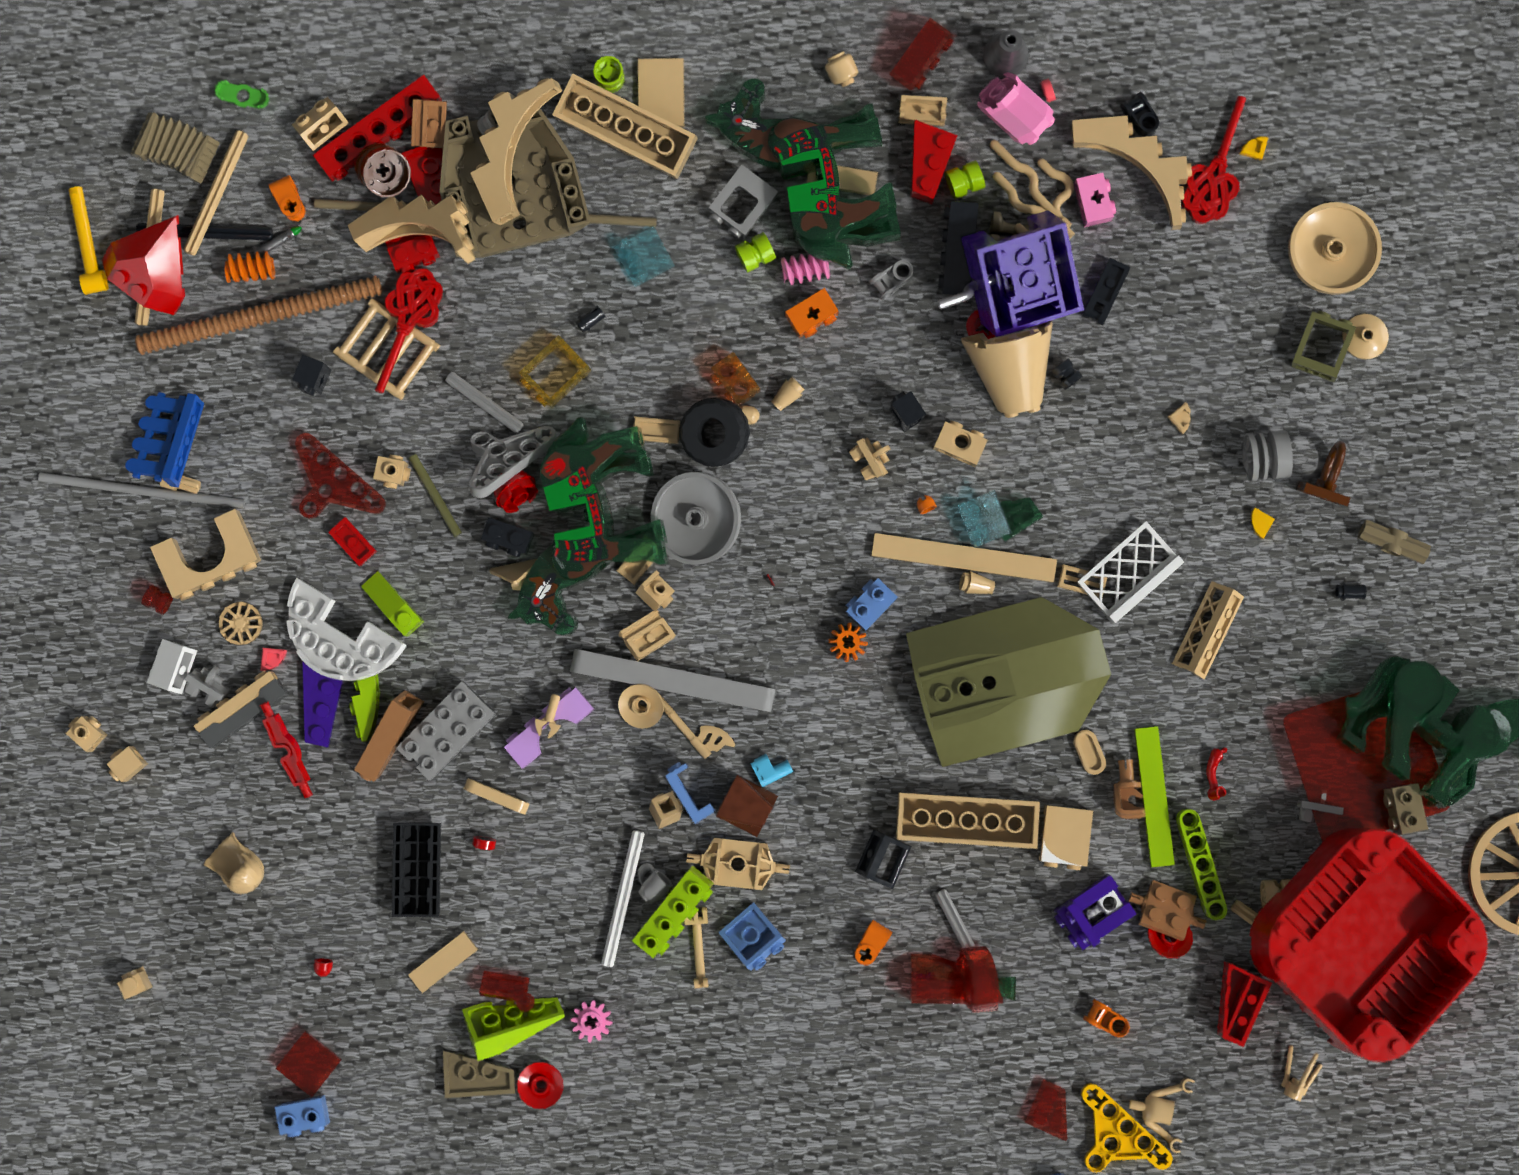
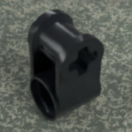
M1139 92L1136 95L1137 97L1127 103L1122 102L1120 107L1124 115H1128V120L1132 122L1133 127L1141 137L1153 136L1159 126V118L1150 106L1146 96ZM1148 121L1153 125V128L1146 129L1142 123Z

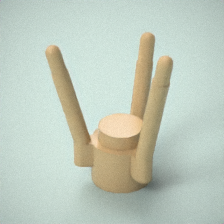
M1290 1045L1281 1086L1285 1088L1284 1095L1301 1101L1321 1070L1322 1064H1318L1308 1078L1318 1058V1053H1314L1301 1079L1292 1077L1290 1081L1293 1046Z

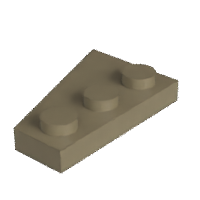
M443 1051L445 1098L516 1093L515 1069Z

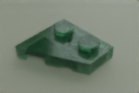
M1030 497L1016 501L1006 500L1001 501V503H983L980 505L981 510L1004 543L1043 518V515Z

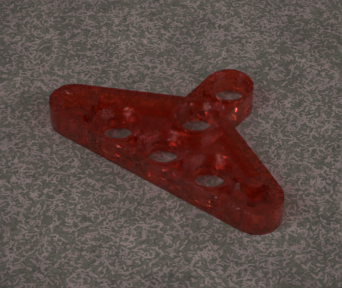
M309 433L300 434L296 438V449L313 488L299 505L302 516L314 519L322 513L329 503L371 514H380L386 508L384 497L319 440ZM310 438V445L317 449L312 458L309 456V454L313 453L310 449L306 447L302 449L303 443L301 441L303 439L309 440ZM323 452L328 453L330 456V461L326 465H320L317 460L319 454ZM340 467L347 470V476L343 480L335 478V471ZM357 482L364 485V491L360 495H355L352 492V486ZM323 485H330L332 489L330 496L322 497L319 491ZM369 490H371L372 493L369 496L374 500L379 498L381 506L378 509L375 507L371 509V502L365 498L363 503L360 499L366 497ZM308 502L316 504L317 509L314 514L308 515L305 513L304 506Z

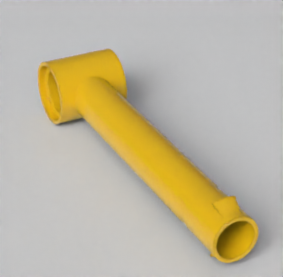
M72 187L68 190L85 274L79 276L81 289L84 295L106 291L109 289L108 281L104 270L99 271L83 188Z

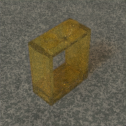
M558 335L518 373L522 377L519 381L528 391L533 388L538 394L535 398L544 407L548 404L553 408L591 372V368ZM557 348L578 369V372L553 396L549 397L528 374Z

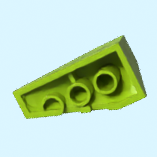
M558 997L529 999L526 1004H514V1000L506 1001V1005L493 1006L492 1002H483L462 1009L470 1041L478 1061L505 1052L565 1017Z

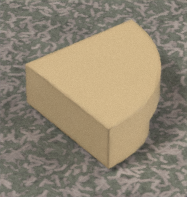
M1185 402L1167 417L1181 434L1186 432L1191 420L1188 404Z

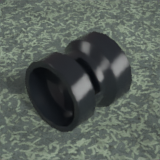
M1069 358L1051 372L1055 378L1061 381V386L1064 390L1083 377L1079 371L1074 370L1073 363Z

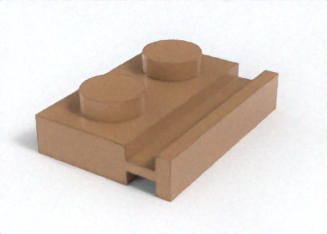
M413 99L411 146L443 148L447 101Z

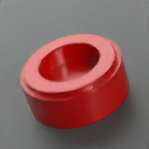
M474 836L472 845L478 849L494 850L496 839Z

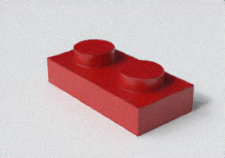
M346 517L328 532L359 567L377 552Z

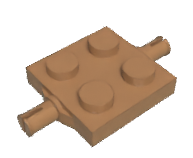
M1153 880L1145 897L1133 892L1129 896V902L1141 906V917L1138 925L1181 941L1185 939L1190 924L1201 929L1205 927L1206 920L1193 916V908L1197 897L1195 895Z

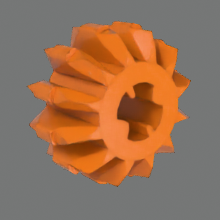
M852 623L847 624V631L844 630L842 624L838 625L841 634L832 630V635L837 637V639L828 640L831 644L836 643V646L830 648V652L838 649L840 652L836 655V659L845 654V662L849 661V654L852 655L854 661L858 660L855 651L864 655L865 651L859 648V646L868 645V642L860 641L861 638L866 637V633L858 636L856 633L861 627L857 626L853 632L851 631ZM846 636V639L848 636L853 638V648H850V646L848 649L843 647V637Z

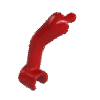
M1223 747L1221 750L1214 748L1208 760L1206 775L1210 789L1207 795L1212 801L1219 800L1220 797L1226 795L1225 788L1218 786L1216 779V769L1219 762L1223 759V753L1227 752L1226 747Z

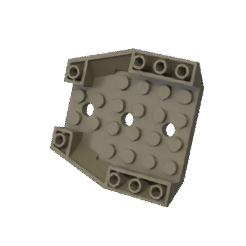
M541 108L533 115L522 132L513 158L512 177L515 179V183L512 185L520 215L502 225L492 222L471 176V172L476 170L479 164L490 162L479 139L483 134L478 129V120L469 121L468 116L445 122L440 195L442 200L452 195L457 202L461 200L468 210L466 216L470 223L465 225L467 230L465 236L470 239L474 246L472 252L475 258H483L567 237L591 224L574 157ZM517 219L526 221V226L523 229L514 228L513 224ZM455 251L456 257H461V256Z

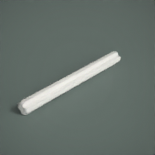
M633 830L602 957L601 964L603 966L613 967L645 835L642 831Z

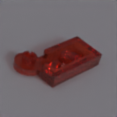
M490 971L483 972L479 991L480 996L516 1001L517 1008L522 1012L531 1011L535 1005L534 997L528 993L530 978Z

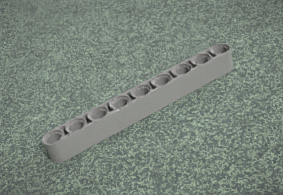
M574 649L570 672L633 685L645 684L658 690L767 712L772 711L776 691L767 687Z

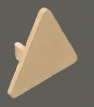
M533 559L490 569V573L510 582L513 590L521 591L522 585H528L526 575L540 561L539 559Z

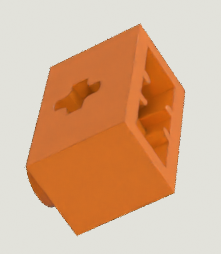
M825 288L785 311L786 318L799 338L803 336L809 338L817 332V327L822 324L826 327L837 320L836 316L839 314V310ZM809 311L813 313L818 312L816 320L813 317L808 319Z

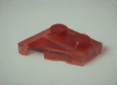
M1043 1079L1024 1122L1067 1141L1065 1089Z

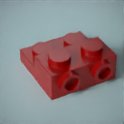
M408 235L385 242L397 273L412 272L415 270V266L421 264L423 266L431 265L436 262V258L440 257L434 239L430 235Z

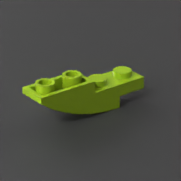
M378 674L366 679L353 681L355 689L360 691V695L352 696V702L349 705L352 716L356 715L358 723L355 725L357 738H361L362 742L370 741L378 718L380 701Z

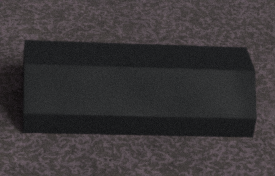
M393 823L392 917H440L441 823Z

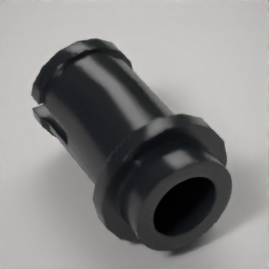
M597 305L583 317L579 316L575 323L583 333L586 331L590 332V328L603 318H606V316Z
M1344 582L1336 585L1335 595L1341 601L1345 599L1366 598L1367 589L1365 585H1346Z

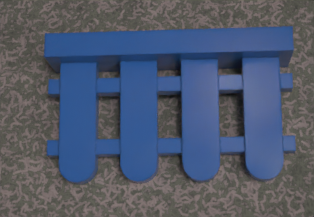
M158 392L157 396H149L145 401V405L152 411L151 417L145 416L139 420V427L146 433L144 438L138 437L133 440L132 447L139 452L137 459H129L125 467L132 473L134 478L140 479V475L152 476L156 482H161L163 479L169 486L179 488L204 403L196 394L188 393L187 397L180 395L179 399L167 398L164 393ZM160 412L174 414L173 419L159 418ZM153 434L167 435L166 441L152 439ZM147 454L161 456L159 462L146 460Z

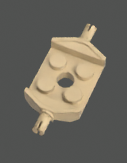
M715 837L705 854L687 853L688 858L694 859L686 860V863L701 864L706 877L714 883L713 885L762 890L770 876L775 872L789 874V870L782 868L790 869V864H776V862H773L767 843ZM739 857L744 860L745 867L742 870L736 871L732 868L731 862L734 858Z

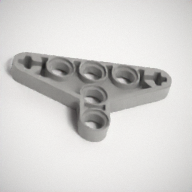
M543 426L500 440L487 432H476L470 438L472 450L482 457L469 482L471 495L476 498H484L490 495L557 443L555 429L550 426ZM479 441H486L484 444H476ZM527 448H535L533 451H525ZM497 450L503 451V452H501V453H499V454H493V453H492V452L497 451ZM511 460H519L517 463H508ZM496 472L502 473L499 476H492V474Z

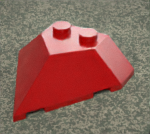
M179 215L111 242L101 260L107 279L143 307L170 315L177 313L185 298V288H182L181 279L183 274L181 238L178 237L177 231Z

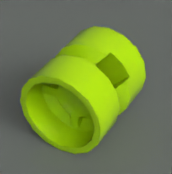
M604 56L597 60L593 70L597 86L611 93L617 92L622 88L625 79L621 62L613 56Z
M976 160L963 165L962 170L955 167L945 171L946 182L954 199L966 196L968 189L976 192L985 188L984 177Z
M764 232L752 237L750 243L744 241L735 245L737 255L747 273L759 268V263L761 262L767 264L776 259L774 250Z

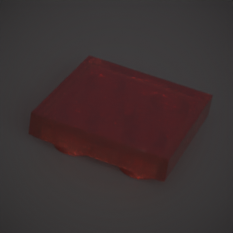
M304 1031L275 1069L310 1097H313L342 1059L309 1032Z

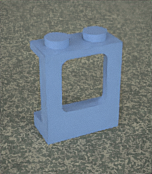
M678 762L667 769L669 774L665 777L696 824L716 810L711 803L698 809L677 775L687 769L688 765L687 763L681 765Z

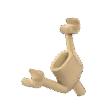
M1189 1077L1183 1078L1180 1084L1150 1092L1144 1102L1131 1099L1129 1103V1109L1142 1111L1145 1125L1164 1138L1174 1153H1180L1181 1151L1174 1149L1173 1143L1176 1141L1183 1142L1177 1137H1172L1157 1123L1171 1124L1175 1102L1160 1097L1182 1090L1187 1093L1193 1092L1191 1089H1185L1186 1082H1194Z

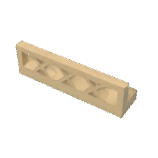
M1211 581L1172 664L1205 680L1244 596L1232 588ZM1216 589L1224 591L1221 599L1213 602L1212 597ZM1211 610L1213 614L1211 620L1204 623L1202 619L1204 614ZM1201 631L1203 635L1201 640L1194 644L1193 637L1195 633ZM1192 652L1193 657L1189 665L1181 663L1184 655Z

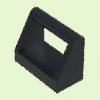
M873 829L855 872L893 889L911 850V846ZM891 842L900 846L901 850L887 881L876 877V873Z

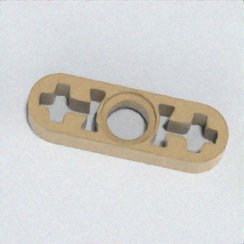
M470 778L467 779L463 788L468 792L522 814H526L530 805L526 801Z

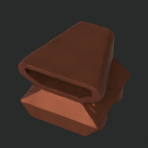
M737 775L716 817L757 837L778 796Z

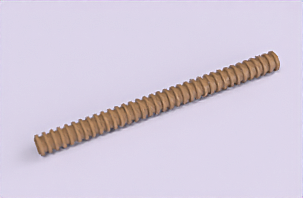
M375 275L373 279L367 277L365 281L359 279L357 283L356 281H352V284L347 282L345 286L339 284L337 288L332 286L331 289L325 288L324 291L319 289L317 293L311 291L309 295L304 293L303 296L297 295L296 298L291 296L289 300L283 298L281 302L276 300L275 303L269 302L268 305L263 303L261 307L255 305L253 309L252 307H248V310L243 308L241 312L235 310L233 314L227 312L225 316L224 314H220V317L215 315L213 319L207 317L205 321L199 319V322L192 321V324L187 322L185 326L179 324L177 328L171 326V329L164 328V331L159 329L157 333L151 331L149 335L143 333V336L136 335L135 343L138 352L141 355H145V352L152 353V350L157 352L160 348L165 350L166 347L173 348V345L180 346V343L185 345L188 341L193 343L194 340L201 341V338L208 339V336L213 338L216 334L221 336L222 333L228 334L229 331L235 332L236 329L241 331L244 327L249 329L250 326L256 327L257 324L261 326L264 322L269 324L272 320L277 322V319L284 320V317L289 319L292 315L297 317L300 313L305 315V312L312 313V310L317 312L320 308L325 310L328 306L333 308V305L340 306V303L345 305L348 301L353 303L356 299L361 301V298L368 299V296H371V298L375 297L376 294L381 296L382 287L379 278Z

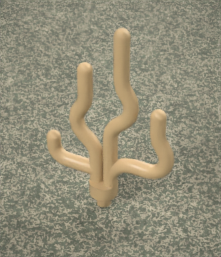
M992 140L990 147L1012 169L1027 175L1029 178L1030 194L1040 206L1022 203L1018 199L1013 185L1001 173L995 172L993 179L1006 191L1011 205L1019 212L1026 214H1038L1049 210L1066 222L1070 240L1075 234L1070 229L1072 223L1060 211L1061 205L1070 198L1074 191V183L1070 176L1055 170L1045 159L1041 158L1037 161V165L1048 176L1061 181L1065 185V190L1051 204L1038 189L1039 181L1034 169L1029 165L1018 162L997 140ZM1017 223L1014 227L1018 234L1030 231L1021 223Z

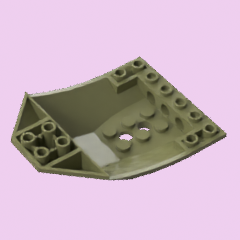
M1043 597L906 633L916 684L926 721L942 767L1079 731L1111 676L1100 630ZM986 676H992L996 680V686L991 690L983 686V679ZM964 682H969L973 686V692L969 696L963 695L960 691V686Z

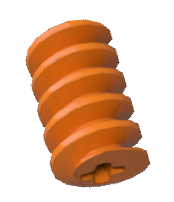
M265 251L263 258H261L259 252H256L253 259L249 252L246 253L245 259L242 258L240 253H237L236 260H233L232 255L228 254L227 261H225L227 283H230L232 278L234 282H239L241 277L244 282H248L250 276L253 281H257L259 275L262 280H267L268 275L271 279H275L274 260L270 257L268 251Z

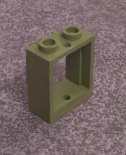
M1312 311L1291 367L1335 383L1356 327L1352 326L1353 323L1346 319H1339L1338 321L1330 318L1331 315L1326 312L1318 311L1316 313ZM1314 322L1348 333L1335 367L1302 356Z

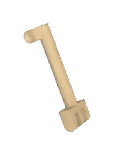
M702 907L703 917H698L697 912L691 920L688 918L684 920L685 925H692L696 969L694 989L708 987V978L705 977L701 924H708L707 907Z

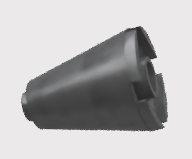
M1013 29L1001 32L989 39L983 52L986 68L992 74L1004 78L1006 77L1003 74L1007 72L1018 75L1024 70L1029 58L1028 48L1021 34Z

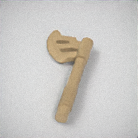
M661 696L664 703L663 712L674 722L704 759L712 754L711 751L718 752L725 745L735 747V743L728 733L714 726H701L699 736H695L676 714L675 710ZM711 733L709 742L704 745L703 741L707 734ZM717 737H722V740L717 745H715L714 742L716 741Z

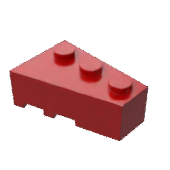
M914 120L911 197L932 205L958 135L918 120Z

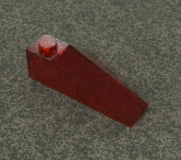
M911 954V1003L1003 1004L1002 979L935 954Z

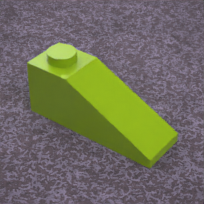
M379 571L361 586L403 636H410L425 622Z

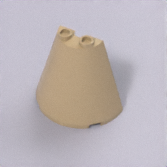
M1052 321L1030 327L1029 330L987 339L984 333L961 338V342L995 407L999 412L1004 413L1006 418L1016 417L1021 412L1033 413L1040 410L1044 393Z

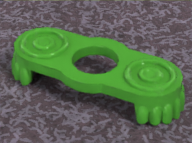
M227 80L220 81L215 86V94L220 100L235 103L239 107L248 106L262 109L269 103V95L263 88L260 90L253 89L246 84L235 85L228 83ZM240 90H247L250 97L247 101L240 102L237 99V94Z

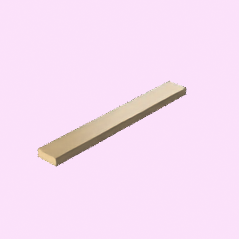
M878 533L874 534L871 554L872 557L1052 583L1055 579L1057 559Z

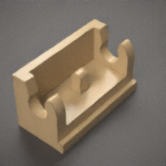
M901 95L899 124H914V120H918L928 125L944 126L947 98Z

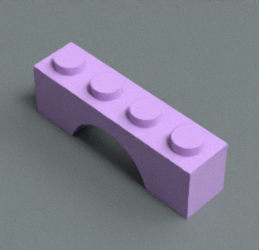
M569 687L560 695L561 700L559 701L554 721L565 719L578 724L594 708L578 688L575 687L572 690ZM548 705L542 710L544 714L538 718L539 720L545 717ZM535 717L524 725L526 729L522 733L518 734L515 732L506 740L508 744L504 747L522 769L542 754ZM547 722V724L543 726L542 731L549 724V722Z

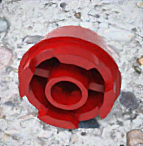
M521 470L493 493L498 507L503 508L506 513H514L519 511L518 506L525 501L531 503L537 496L538 489L536 488L535 478Z

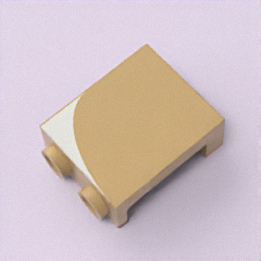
M1044 805L1043 814H1045L1039 861H1043L1044 866L1058 868V863L1067 864V869L1081 870V866L1087 867L1093 811Z

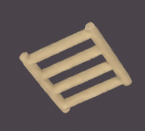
M372 298L368 303L370 307L340 348L336 347L333 353L377 384L384 365L376 373L367 364L395 325H397L398 318L390 316L386 307ZM378 312L388 320L358 360L348 352ZM415 327L405 337L396 363L414 338L424 344L425 347L398 385L395 386L388 381L385 388L387 392L400 400L404 398L405 389L430 354L440 348L438 343Z

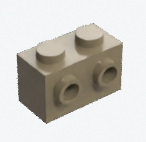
M1418 783L1383 789V803L1388 808L1389 813L1388 826L1393 833L1403 835L1428 830Z

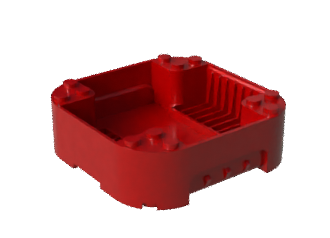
M1346 828L1333 833L1323 841L1308 858L1309 861L1260 910L1250 929V955L1260 974L1275 981L1283 989V992L1289 995L1299 1005L1300 1009L1305 1011L1316 1022V1025L1319 1028L1321 1027L1330 1036L1327 1042L1343 1052L1370 1061H1390L1407 1053L1477 976L1487 954V934L1482 920L1474 909L1405 839L1395 833L1384 830Z

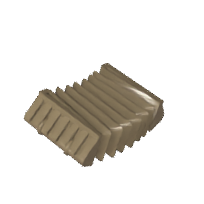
M148 112L130 154L143 161L150 159L153 163L155 161L158 164L162 162L165 166L169 165L172 169L175 168L183 176L186 175L191 181L202 184L205 175L208 174V168L214 155H216L220 142L208 135L205 136L195 126L191 128L188 123L184 125L181 120L175 122L172 117L168 120L164 115L160 118L156 113Z

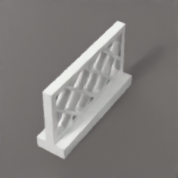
M1145 521L1078 580L1077 583L1107 616L1106 618L1114 624L1179 568L1184 561L1172 551L1149 523ZM1144 529L1151 534V545L1138 544L1139 533ZM1135 538V544L1129 543L1132 539ZM1125 546H1134V560L1121 559V549ZM1138 547L1151 548L1150 561L1137 560ZM1154 548H1163L1169 556L1163 562L1153 561ZM1118 553L1117 559L1112 558L1115 554ZM1106 562H1117L1116 575L1104 574V564ZM1121 562L1133 563V576L1120 575ZM1137 563L1150 564L1149 574L1146 577L1136 576ZM1153 564H1159V565L1153 570ZM1098 569H1100V574H1094ZM1091 576L1100 577L1099 590H1090L1084 582ZM1104 577L1116 578V591L1103 590ZM1120 578L1132 579V589L1129 592L1119 591ZM1136 579H1141V581L1136 585ZM1103 593L1115 594V604L1109 609L1102 603ZM1119 594L1124 595V596L1119 600Z

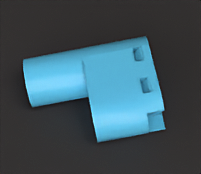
M767 754L754 759V762L750 763L762 787L793 772L788 760L772 766Z

